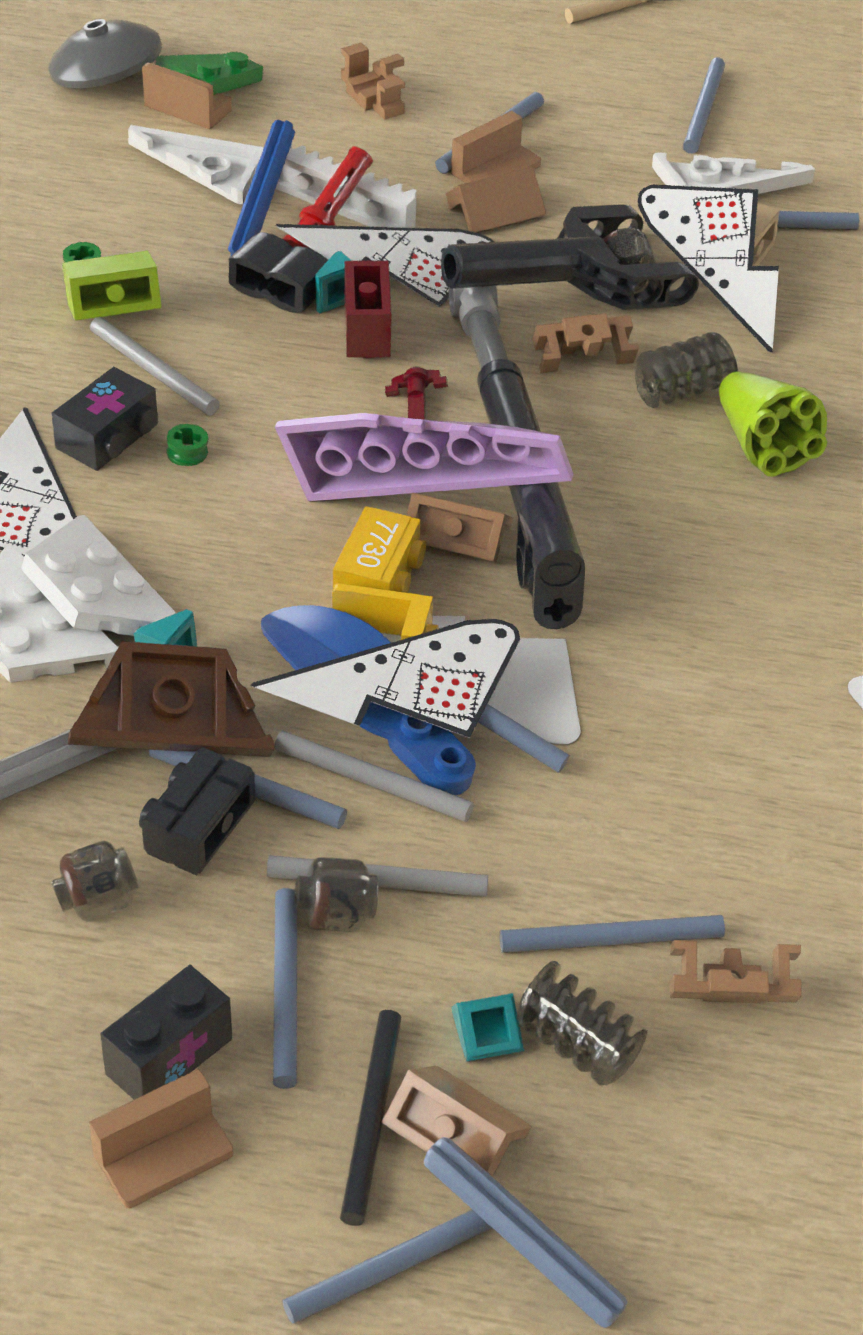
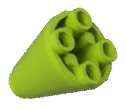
M739 371L729 374L721 382L719 387L720 402L747 460L766 476L774 477L782 473L794 471L810 459L818 458L825 451L827 446V439L825 437L827 431V412L822 401L807 388Z

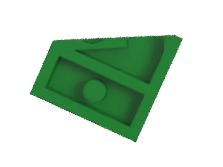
M241 52L160 55L155 61V65L210 83L213 86V95L260 82L263 77L264 66L249 60L248 56Z

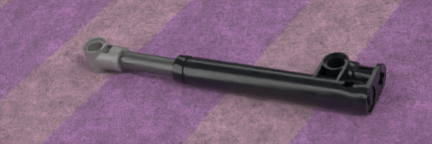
M497 286L449 288L452 317L460 318L463 331L467 336L471 337L481 370L478 373L477 384L489 424L519 427L541 432L521 370L516 363L508 359L498 329L501 320L497 309ZM558 482L509 486L518 516L516 567L519 585L522 589L528 588L533 596V614L540 626L556 630L568 627L580 617L582 612L585 563Z

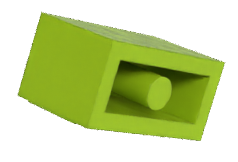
M148 250L62 263L67 303L75 321L162 308L157 265Z

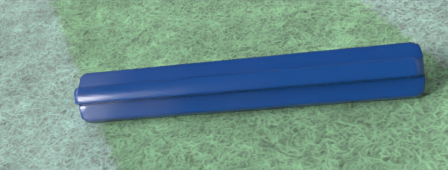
M275 120L271 126L228 246V251L231 253L230 256L253 235L261 232L295 135L293 124L288 120Z

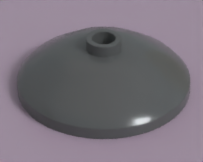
M96 19L86 23L84 28L73 33L55 51L48 70L53 82L63 87L91 88L102 86L134 75L141 71L145 64L148 62L152 63L161 53L162 42L159 34L146 25L124 20L106 21L104 19Z

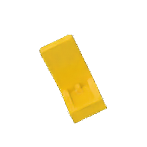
M346 584L334 585L332 609L353 615L368 623L380 633L400 635L401 640L439 629L438 625L433 624V596Z

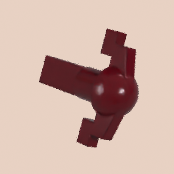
M418 366L411 367L404 374L392 378V385L385 386L386 397L400 395V388L406 387L408 418L426 420L425 388L428 387L429 383H433L435 389L448 387L447 376L441 377L440 370H426Z

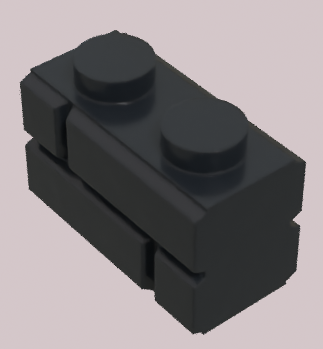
M204 747L198 749L187 764L184 762L178 763L170 775L168 788L159 799H149L141 811L139 826L142 828L144 850L148 855L166 863L172 861L175 867L196 876L198 873L200 874L256 801L255 772H253L251 767L235 760L229 759L226 761L223 755Z

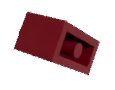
M345 261L346 358L361 357L372 359L375 357H391L392 313L389 261Z

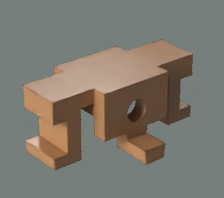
M362 42L341 48V54L345 56V68H341V79L346 83V92L365 110L374 109L384 120L404 114L405 103L401 100V89L405 88V82L393 73L394 68L404 66V58L399 53L381 58L373 62V71L369 72V49Z
M602 313L563 318L562 323L536 325L532 339L535 350H544L539 366L540 373L557 372L561 355L574 354L578 347H583L586 356L598 355L599 351L603 350L605 342H612L617 365L634 363L639 348L637 343H628L633 328L631 316L607 318V314Z
M674 940L670 947V956H682V975L674 974L670 980V998L703 999L706 1002L761 1003L764 1001L796 1003L802 997L801 979H790V960H796L801 954V945L777 944L773 950V984H769L768 971H761V965L742 964L741 948H724L720 955V964L704 963L703 981H697V941ZM731 973L736 974L739 979L735 978Z

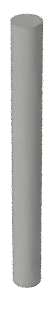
M97 317L92 321L90 330L95 335L205 414L211 416L216 413L219 408V401L102 317Z
M281 731L276 738L275 750L464 822H467L472 814L474 802L286 731Z
M269 855L267 864V877L487 897L488 875L273 855Z

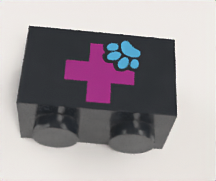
M112 367L51 413L55 449L98 471L113 458L118 457L127 447L144 434L149 433L158 424L156 388L116 367Z
M189 964L100 1033L105 1074L135 1100L191 1073L232 1040L230 997Z

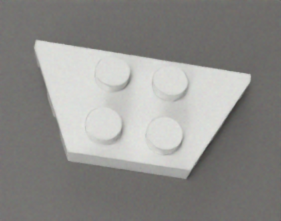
M85 515L77 516L25 554L22 565L23 572L73 628L93 631L109 630L117 634L134 636L139 626L150 624L176 613Z
M13 545L5 547L0 553V673L11 683L35 679L46 674L57 676L75 673L74 664L104 659L105 667L108 668L118 647L101 630L93 631L73 628L23 572L22 565L25 557Z

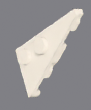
M130 125L128 129L129 145L237 204H244L264 147Z
M654 153L652 168L666 185L758 189V194L813 183L815 171L812 165H803L795 162H782L781 170L755 168L756 160L711 158L694 155L691 163L668 162L666 153Z

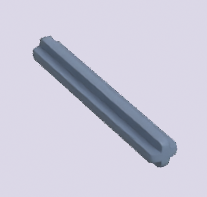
M442 1137L432 1145L424 1159L427 1169L598 1325L607 1328L619 1318L627 1305V1299L622 1293L450 1138Z

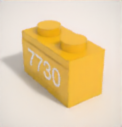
M365 506L333 568V588L335 584H346L408 593L411 583V571L413 568L420 569L426 552V541L420 540L421 519Z

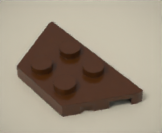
M121 642L108 668L98 681L86 706L73 724L68 735V745L197 752L198 749L204 747L218 754L271 757L275 750L274 740L270 734L265 735L253 711L256 705L247 688L238 681L237 669L227 649L141 642Z

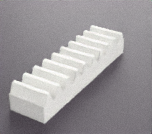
M291 144L276 190L314 204L341 163L333 165V157L329 156L320 160L318 151L306 154L305 146L292 149ZM371 172L363 175L351 196L338 213L369 227L415 228L417 190L411 189L402 192L403 184L400 183L389 187V179L383 178L374 181L375 174ZM347 176L344 178V180L334 193V197H336V195L348 178Z

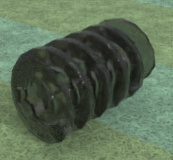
M712 331L703 334L701 337L695 336L687 339L686 342L679 341L673 343L670 347L662 346L655 351L649 350L641 353L636 361L635 381L642 400L649 407L656 408L659 405V400L664 404L674 402L676 397L681 400L688 398L691 391L698 395L704 393L706 388L711 390L717 389L726 376L733 372H738V367L733 350L727 340L719 333Z
M551 961L540 970L524 991L518 1012L519 1025L527 1032L536 1031V1037L544 1045H554V1050L560 1057L572 1058L573 1065L580 1072L591 1071V1078L598 1085L606 1086L615 1082L627 1072L636 1060L645 1043L648 1030L642 1029L633 1036H630L629 1032L634 1021L633 1016L626 1013L612 1023L610 1020L615 1010V1004L611 1000H607L594 1010L592 1007L597 996L596 990L592 987H587L576 997L574 994L579 984L578 977L574 974H569L557 983L561 966L558 962Z

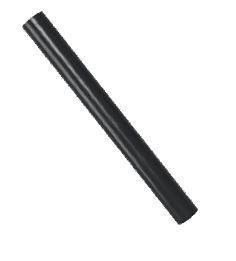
M383 1010L378 1016L340 1214L342 1222L353 1226L362 1225L366 1216L402 1019L401 1015L393 1010Z

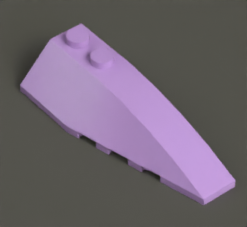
M369 413L277 421L275 425L278 436L308 501L571 481L574 475L560 436L519 427L478 422L412 419Z

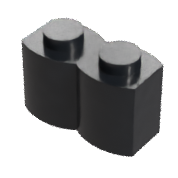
M259 232L253 235L229 258V284L247 296L266 298L280 309L301 313L316 299V274L328 259L312 249L292 247L288 242L276 235Z

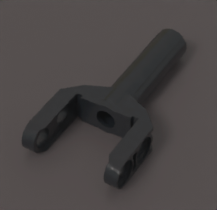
M625 204L572 207L564 219L563 229L557 239L449 244L447 248H444L441 256L442 277L445 284L451 289L567 281L592 298L622 310L680 306L691 300L699 286L696 275L686 265L679 262L619 264L620 260L608 248L610 243L608 240L605 243L603 239L608 234L617 231L622 222L632 219L630 226L625 231L613 237V240L616 241L613 249L625 248L640 235L644 224L642 217L630 205ZM592 221H597L596 227L592 230L588 224ZM685 277L679 288L669 291L671 285L676 280ZM649 279L647 287L643 291L634 294L635 288L644 280Z

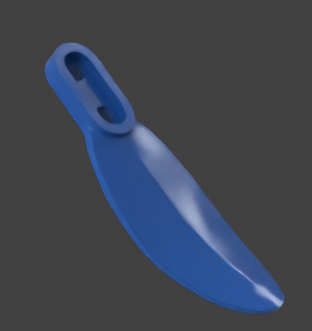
M299 605L285 607L267 614L261 620V630L264 636L295 670L391 643L378 630L361 619L346 612L323 606ZM370 702L360 727L372 734L387 739L393 753L422 783L453 795L462 794L470 787L476 767L475 759L471 752L449 730Z

